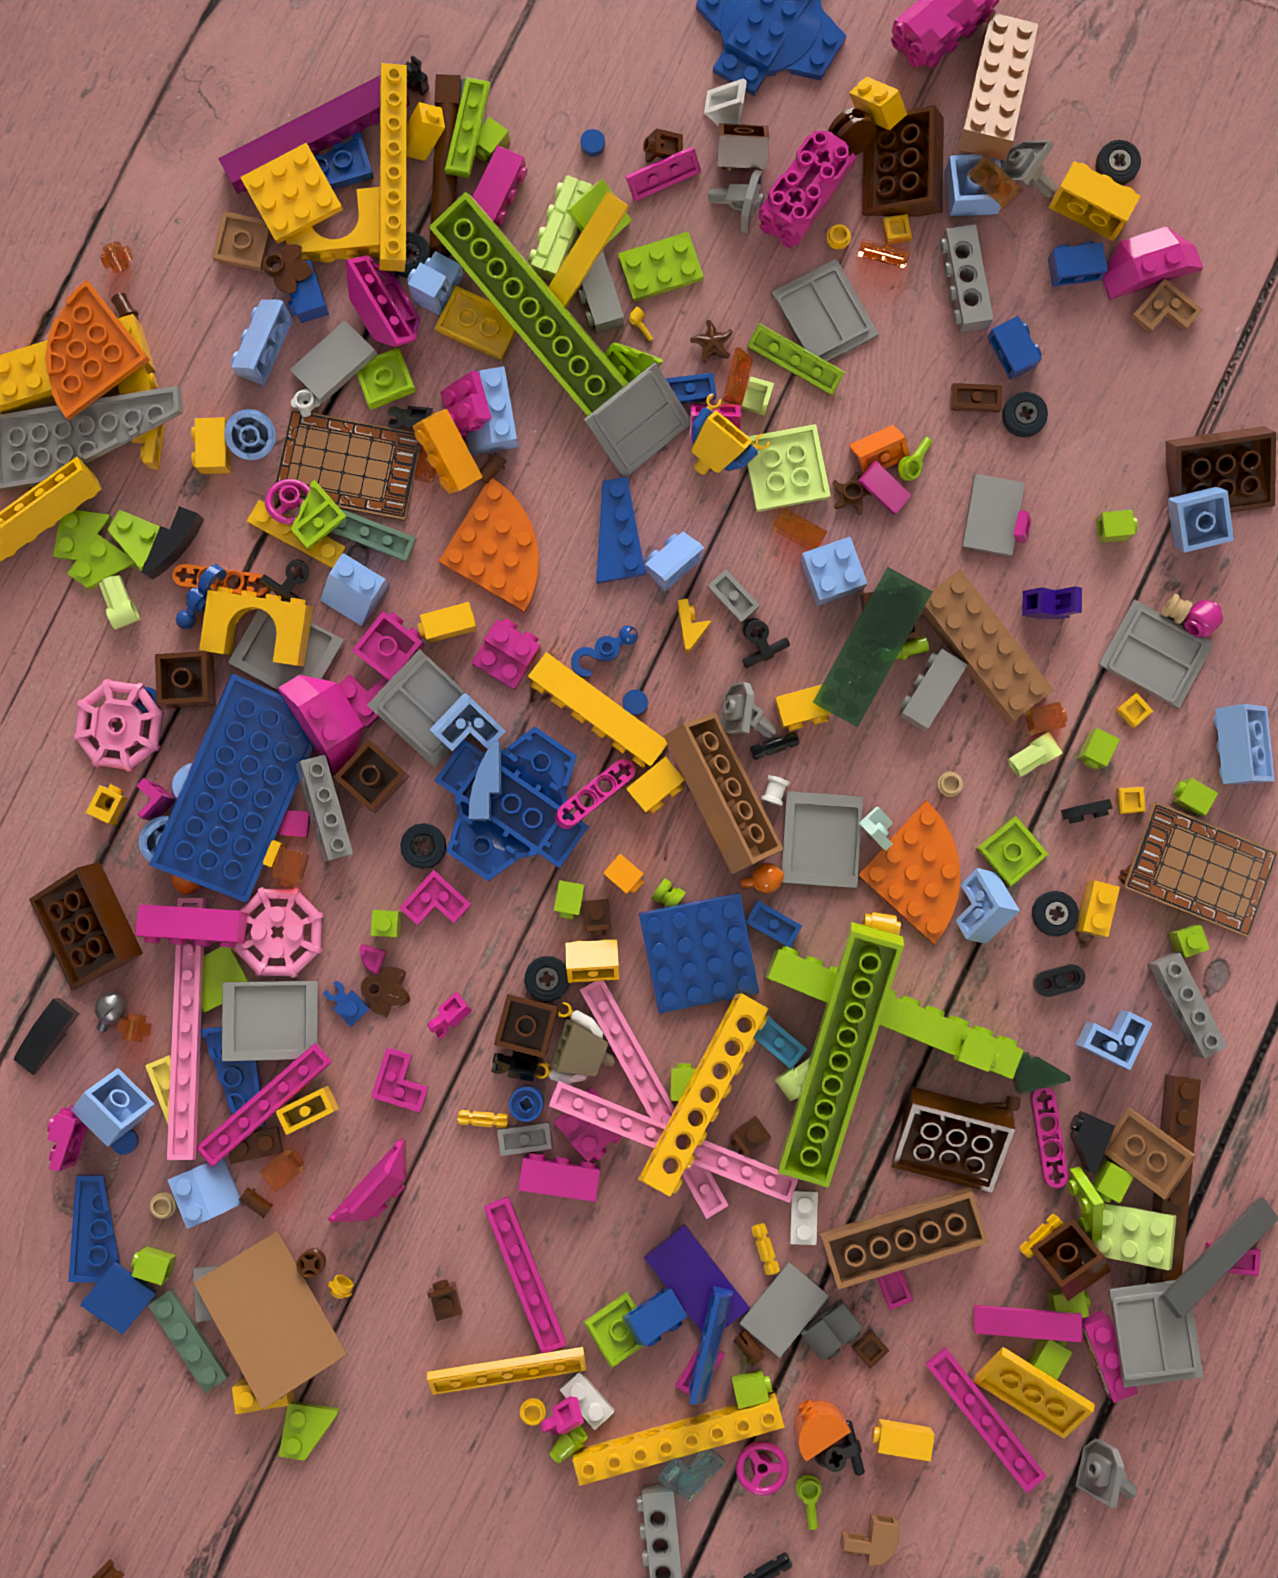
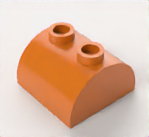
M807 1399L798 1406L799 1412L794 1421V1433L800 1452L806 1462L851 1432L842 1412L830 1402L822 1400L812 1402L811 1399Z

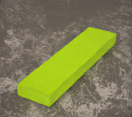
M469 77L465 79L445 167L446 174L469 179L471 177L491 88L489 81Z
M761 323L758 324L747 345L750 349L831 395L835 393L846 373Z

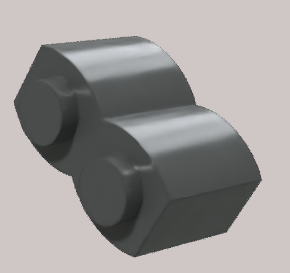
M839 1299L821 1315L810 1321L801 1331V1335L822 1361L826 1358L828 1360L834 1358L840 1352L839 1347L846 1342L850 1344L857 1340L863 1328L844 1301Z

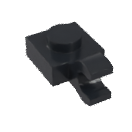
M412 55L411 63L407 61L404 64L407 65V88L413 92L417 91L423 96L429 90L428 77L421 71L422 62Z
M408 406L407 409H400L398 407H390L388 415L396 416L398 419H390L388 427L399 428L404 423V427L413 428V425L432 415L433 408Z
M513 1051L512 1057L501 1053H494L491 1072L502 1074L508 1071L509 1078L533 1082L539 1057Z

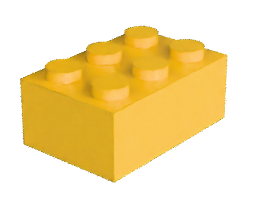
M1074 161L1048 208L1114 242L1128 221L1141 195L1135 193L1130 187L1114 182L1111 177L1091 170L1088 165Z

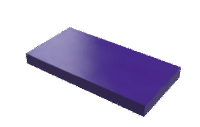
M685 1224L644 1256V1259L665 1286L672 1289L683 1309L701 1332L713 1286L733 1291L725 1328L750 1309L743 1297Z

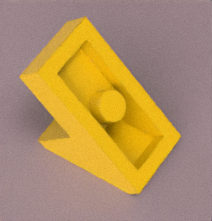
M165 423L131 440L133 443L145 444L141 446L140 457L149 469L160 470Z
M688 599L678 600L677 607L684 653L687 654L699 642L711 626L712 621L691 623V621L695 620L694 606H689Z

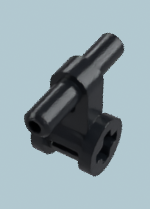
M299 559L292 560L286 567L287 578L282 585L266 574L263 575L260 583L276 593L275 595L282 596V601L290 602L291 598L301 599L291 590L295 584H301L307 580L309 575L308 565ZM300 565L303 567L302 573L304 575H298L295 578L292 576L293 571L291 567L297 568Z
M749 618L742 626L744 636L755 643L759 650L742 659L745 668L762 660L766 662L773 658L774 654L790 646V642L786 637L769 645L766 640L769 635V628L758 618ZM754 625L759 627L757 630L758 635L756 636L752 634Z
M846 1420L851 1430L845 1436L846 1442L837 1446L832 1444L814 1456L817 1464L832 1472L842 1470L847 1459L851 1458L854 1473L860 1476L865 1473L860 1454L862 1453L860 1440L856 1439L852 1421Z

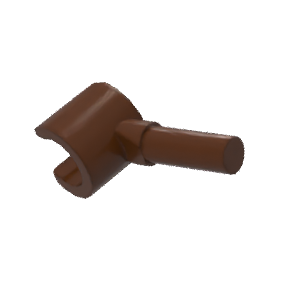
M1007 1095L1006 1103H983V1105L1017 1111L1020 1108L1021 1099Z

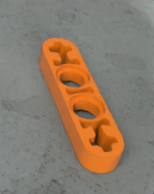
M180 564L173 569L172 579L178 586L184 589L198 588L200 577L209 567ZM224 569L226 570L225 579L220 581L216 578L215 583L211 585L213 591H217V586L229 588L228 580L231 577L237 576L240 578L241 584L237 589H233L232 594L241 595L242 590H245L247 587V591L256 592L258 598H264L271 591L264 587L260 588L259 592H257L254 587L247 586V581L250 584H258L263 575ZM186 570L189 575L197 576V581L192 578H186L185 582H183L179 575L184 574Z

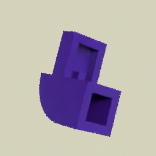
M1074 586L1059 590L1040 587L1023 591L1022 616L1037 619L1069 618V615L1082 613L1081 587Z

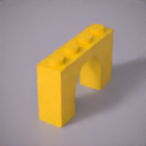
M380 187L357 189L359 218L356 227L349 235L340 239H327L317 234L314 226L287 239L286 243L300 245L302 252L299 258L304 261L311 260V262L321 261L330 263L335 259L345 258L349 260L367 255L372 258H379Z
M217 586V591L208 590L199 647L200 651L232 655L235 631L239 620L249 611L262 609L272 617L276 626L277 634L273 662L305 667L313 607L305 605L306 600L291 598L290 602L281 601L282 596L266 594L264 599L258 598L256 592L242 590L241 595L232 594L233 589L219 586Z

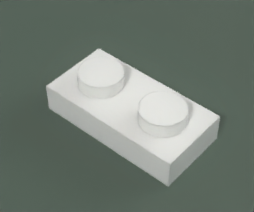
M794 1190L790 1210V1244L816 1245L817 1191Z
M577 1372L560 1388V1391L566 1398L570 1396L578 1397L582 1416L594 1430L614 1413L615 1409L582 1372Z

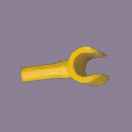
M635 307L630 313L629 322L638 327L647 341L651 342L653 337L642 323L646 315L639 307Z

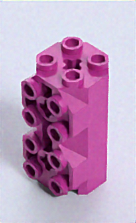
M918 0L894 20L891 43L896 50L901 51L907 57L912 67L917 68L919 65L933 69L938 65L945 53L948 52L950 54L958 47L960 42L957 39L961 35L969 38L975 33L978 25L982 22H988L990 13H996L993 8L1000 0Z
M815 130L812 135L806 137L797 150L795 160L785 174L780 175L769 190L767 200L759 210L758 219L761 221L759 227L764 233L768 235L773 234L788 248H792L794 244L799 245L854 167L856 156L854 153L849 156V146L847 143L829 131Z

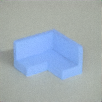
M976 868L961 884L971 902V905L956 919L966 940L988 943L1020 912L996 872Z

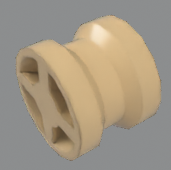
M1173 593L1165 603L1161 615L1165 617L1170 616L1174 619V622L1180 624L1189 613L1193 603L1189 600L1184 601L1180 599L1178 594Z

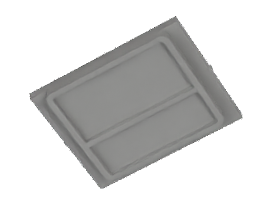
M837 259L771 292L799 345L827 362L879 336L878 331Z
M653 363L584 419L602 446L603 451L606 452L622 477H627L690 426V417L656 363Z
M258 609L228 663L275 689L298 675L323 680L345 640L311 622L305 667L273 662L277 634L274 620L267 612Z
M1134 599L1098 665L1179 709L1214 643L1204 637H1194L1187 632L1184 626L1177 624L1168 617L1161 615Z
M419 649L392 676L391 680L376 694L367 706L435 767L450 749L429 729L466 692Z
M787 791L781 868L784 873L782 883L817 885L818 887L857 888L861 825L859 822L862 820L863 797Z
M318 981L223 982L221 1020L222 1061L297 1059L314 1043H317V1022L319 1020L317 1017Z
M1176 1280L1108 1289L1124 1388L1203 1377L1193 1307L1183 1318H1176L1161 1297Z

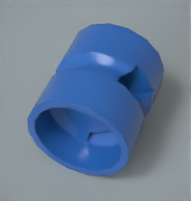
M534 1085L520 1086L509 1100L511 1114L520 1121L528 1122L534 1120L540 1115L544 1107V1095Z

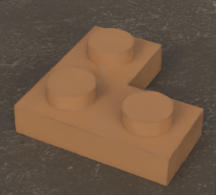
M1164 279L1131 316V319L1149 334L1164 316L1185 331L1203 309L1167 279Z

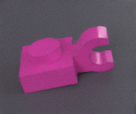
M455 992L438 1008L440 1014L427 1024V1027L432 1033L435 1031L438 1038L442 1039L448 1033L449 1025L454 1028L472 1010L463 997Z
M570 1396L552 1407L553 1416L543 1420L540 1425L543 1434L551 1430V1435H556L558 1433L566 1434L583 1424L584 1421L578 1397Z

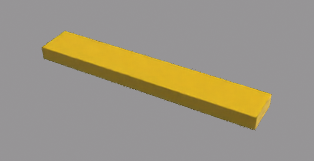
M609 191L606 192L548 286L566 308L630 207Z
M580 1347L427 1372V1381L432 1395L586 1371L587 1362L584 1349Z

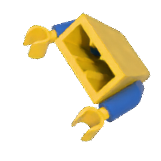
M714 394L707 396V407L702 408L692 424L691 440L694 445L691 451L699 458L694 468L702 475H705L710 468L719 473L723 469L732 471L745 467L758 455L759 449H765L770 445V441L765 446L758 444V439L764 434L756 436L755 444L753 446L750 445L753 441L717 411L722 406V399L719 400L717 405L710 404Z

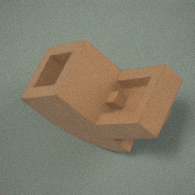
M870 1513L868 1535L847 1531L841 1532L840 1542L843 1551L852 1556H862V1554H865L868 1566L883 1564L894 1555L897 1549L900 1524L897 1517Z

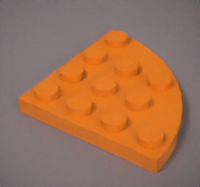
M85 280L65 301L66 305L59 317L54 319L47 342L46 371L49 375L51 392L67 420L74 418L150 361L88 280Z
M492 478L483 487L439 559V563L526 613L536 590L539 570L537 540L527 513L513 494Z
M926 800L891 837L890 841L893 845L886 851L881 848L861 870L858 877L927 940L935 944L944 933L955 911L960 889V865L956 845L947 825L934 807Z

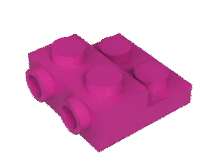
M470 371L440 392L444 408L448 410L463 440L468 437L467 434L482 429L483 424L492 419L478 371Z
M382 611L352 651L390 681L392 676L419 649L422 650L426 644L421 641L420 633L413 627L408 631L402 626L404 620L394 612L388 615Z
M505 618L502 622L497 619L485 637L484 644L473 659L472 665L515 690L541 650V646L537 643L539 639L528 631L523 635L516 630L518 626L512 621Z
M592 1086L586 1091L602 1098ZM563 1113L554 1121V1124L588 1162L591 1159L597 1162L607 1152L604 1147L611 1140L617 1143L623 1137L567 1113Z
M70 1105L69 1108H61L60 1113L55 1114V1117L53 1116L48 1123L47 1132H49L47 1140L57 1143V1145L52 1147L49 1154V1160L51 1161L49 1169L59 1172L77 1164L88 1127L71 1111L74 1105Z

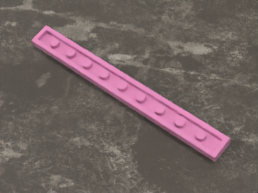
M178 898L177 907L206 909V899ZM185 941V945H176L167 1160L196 1159L204 947L195 946L194 941Z
M594 981L579 990L648 1116L667 1125L675 1110L672 1102L604 981ZM693 1164L688 1170L685 1169L683 1171L682 1177L706 1219L729 1206L710 1171Z
M557 1081L548 1104L549 1107L653 1149L666 1127L664 1123L560 1081ZM683 1134L676 1138L678 1149H682L686 1145V1137ZM706 1140L695 1148L693 1152L695 1156L693 1165L787 1203L791 1202L798 1182L797 1178L780 1174L775 1168Z

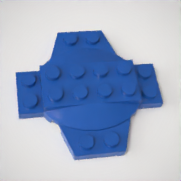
M698 0L696 3L697 11L715 31L719 30L721 33L724 51L715 63L713 73L730 83L744 78L747 80L746 92L755 96L767 76H774L776 72L784 69L791 71L793 75L821 80L846 40V34L822 9L821 0Z
M533 727L510 744L508 748L501 751V795H491V820L471 821L468 817L472 785L485 753L464 739L434 780L455 795V804L458 811V817L455 821L446 852L487 881L492 880L520 858L541 855L558 868H561L589 828L582 821L570 829H563L555 822L557 810L567 801L566 791L577 755L537 727ZM564 813L562 818L564 820H571L573 815L571 813Z

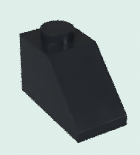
M1079 1111V1114L1075 1115L1070 1123V1129H1072L1070 1136L1083 1168L1096 1174L1115 1126Z

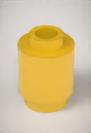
M871 912V914H864L862 925L899 935L901 922L897 921V917L894 915Z

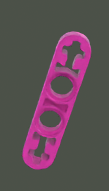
M620 759L559 807L555 814L557 825L563 829H570L577 825L630 782L636 772L634 764L627 759ZM626 768L628 770L626 775L623 774L615 780L614 776L620 769ZM600 781H607L611 785V791L602 792L598 787V783ZM583 795L589 796L593 802L592 806L584 807L581 805L580 797ZM575 807L577 811L573 814L571 820H564L562 818L564 813H569Z
M1037 1086L1030 1093V1102L1042 1178L1047 1185L1053 1188H1061L1068 1181V1170L1056 1096L1052 1089L1046 1086ZM1041 1091L1049 1095V1099L1045 1100V1107L1047 1109L1051 1108L1052 1112L1043 1111L1038 1113V1109L1044 1110L1042 1102L1037 1101V1097L1041 1096ZM1046 1116L1051 1117L1054 1122L1052 1129L1049 1131H1044L1040 1126L1041 1119ZM1054 1142L1058 1147L1057 1154L1052 1157H1048L1044 1152L1046 1144ZM1060 1160V1164L1054 1163L1055 1170L1061 1173V1176L1057 1177V1182L1049 1178V1175L1053 1174V1167L1050 1164L1046 1165V1161L1056 1162Z

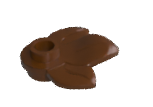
M297 244L284 245L278 253L268 254L263 261V270L269 277L273 278L275 286L279 290L290 294L297 291L296 281H304L313 274L311 266L299 258L302 247ZM274 264H280L278 269H272Z
M389 967L383 969L378 975H369L363 979L361 993L369 1000L370 1008L375 1014L387 1017L390 1012V1006L400 1007L410 1001L409 994L400 985L406 976L405 970ZM372 984L379 986L376 992L369 991V987Z

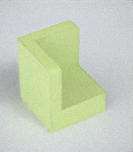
M750 377L741 409L765 416L774 383Z

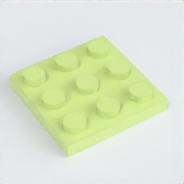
M816 424L765 433L758 439L760 446H765L769 441L770 445L765 449H759L758 455L747 464L756 512L830 499L831 495ZM758 435L749 436L753 441L750 445L753 446L755 444L754 441Z

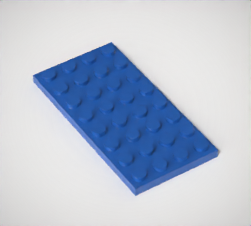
M235 674L230 675L150 859L149 866L245 903L248 902L263 867V860L269 845L275 839L298 785L299 776L295 764L309 759L314 747L282 695Z

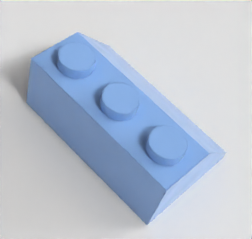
M279 299L260 300L258 307L253 309L250 326L244 330L239 351L233 354L231 360V368L237 376L265 386L293 322V318L283 301Z
M505 367L478 371L492 419L483 424L482 429L467 434L471 456L519 448Z
M1241 704L1215 708L1214 725L1218 731L1217 751L1220 754L1221 760L1219 774L1223 784L1275 782L1267 706Z

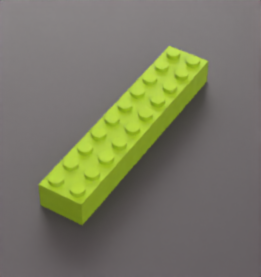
M464 192L429 226L432 232L587 416L629 384L470 194Z
M851 922L781 1152L778 1173L829 1188L904 948L903 936Z
M783 946L782 950L775 949L764 977L827 1003L838 967L830 966L829 969L822 967L823 961L811 956H807L806 959L798 957L799 951L787 946ZM890 990L880 1022L881 1026L955 1056L962 1034L997 1046L998 1060L995 1067H990L989 1071L1013 1079L1024 1051L1017 1047V1041L1000 1035L994 1038L992 1037L994 1032L976 1025L972 1029L968 1027L969 1021L952 1015L948 1019L943 1017L944 1011L927 1005L924 1009L919 1007L920 1001L903 995L901 999L895 997L896 991Z

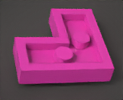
M349 674L339 684V687L361 722L369 728L379 716L367 704L389 680L383 676L367 691Z
M433 870L399 908L417 925H420L435 907L453 923H456L472 904Z
M390 1047L386 1048L371 1098L419 1113L422 1112L429 1087L405 1079L412 1054Z

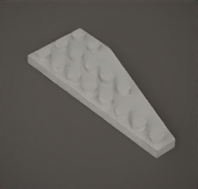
M178 386L99 398L71 420L65 418L58 405L0 414V491L36 486L76 456L84 464H87L183 414L182 389Z

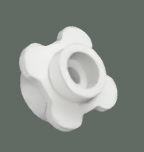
M308 389L298 391L291 400V406L301 411L303 417L310 416L311 411L321 405V402Z

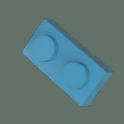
M769 1016L761 1030L758 1029L754 1035V1038L790 1069L807 1050Z

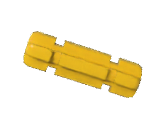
M460 1110L457 1121L460 1125L472 1123V1126L493 1127L494 1125L496 1128L505 1129L508 1126L509 1117L507 1114L502 1113L494 1115L491 1112L474 1111L470 1113L469 1110Z
M1051 1214L1046 1219L1047 1223H1042L1028 1237L1030 1240L1028 1242L1025 1240L1019 1246L1020 1251L1027 1258L1033 1256L1030 1249L1032 1246L1063 1225L1062 1220L1057 1215Z
M758 1223L752 1226L751 1230L754 1238L757 1237L755 1243L761 1261L765 1262L763 1264L765 1274L774 1275L780 1271L778 1261L774 1260L776 1255L770 1236L767 1237L766 1235L768 1234L766 1224Z

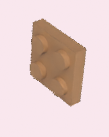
M223 211L212 255L214 262L262 271L263 261L266 257L271 232L265 221L260 218Z

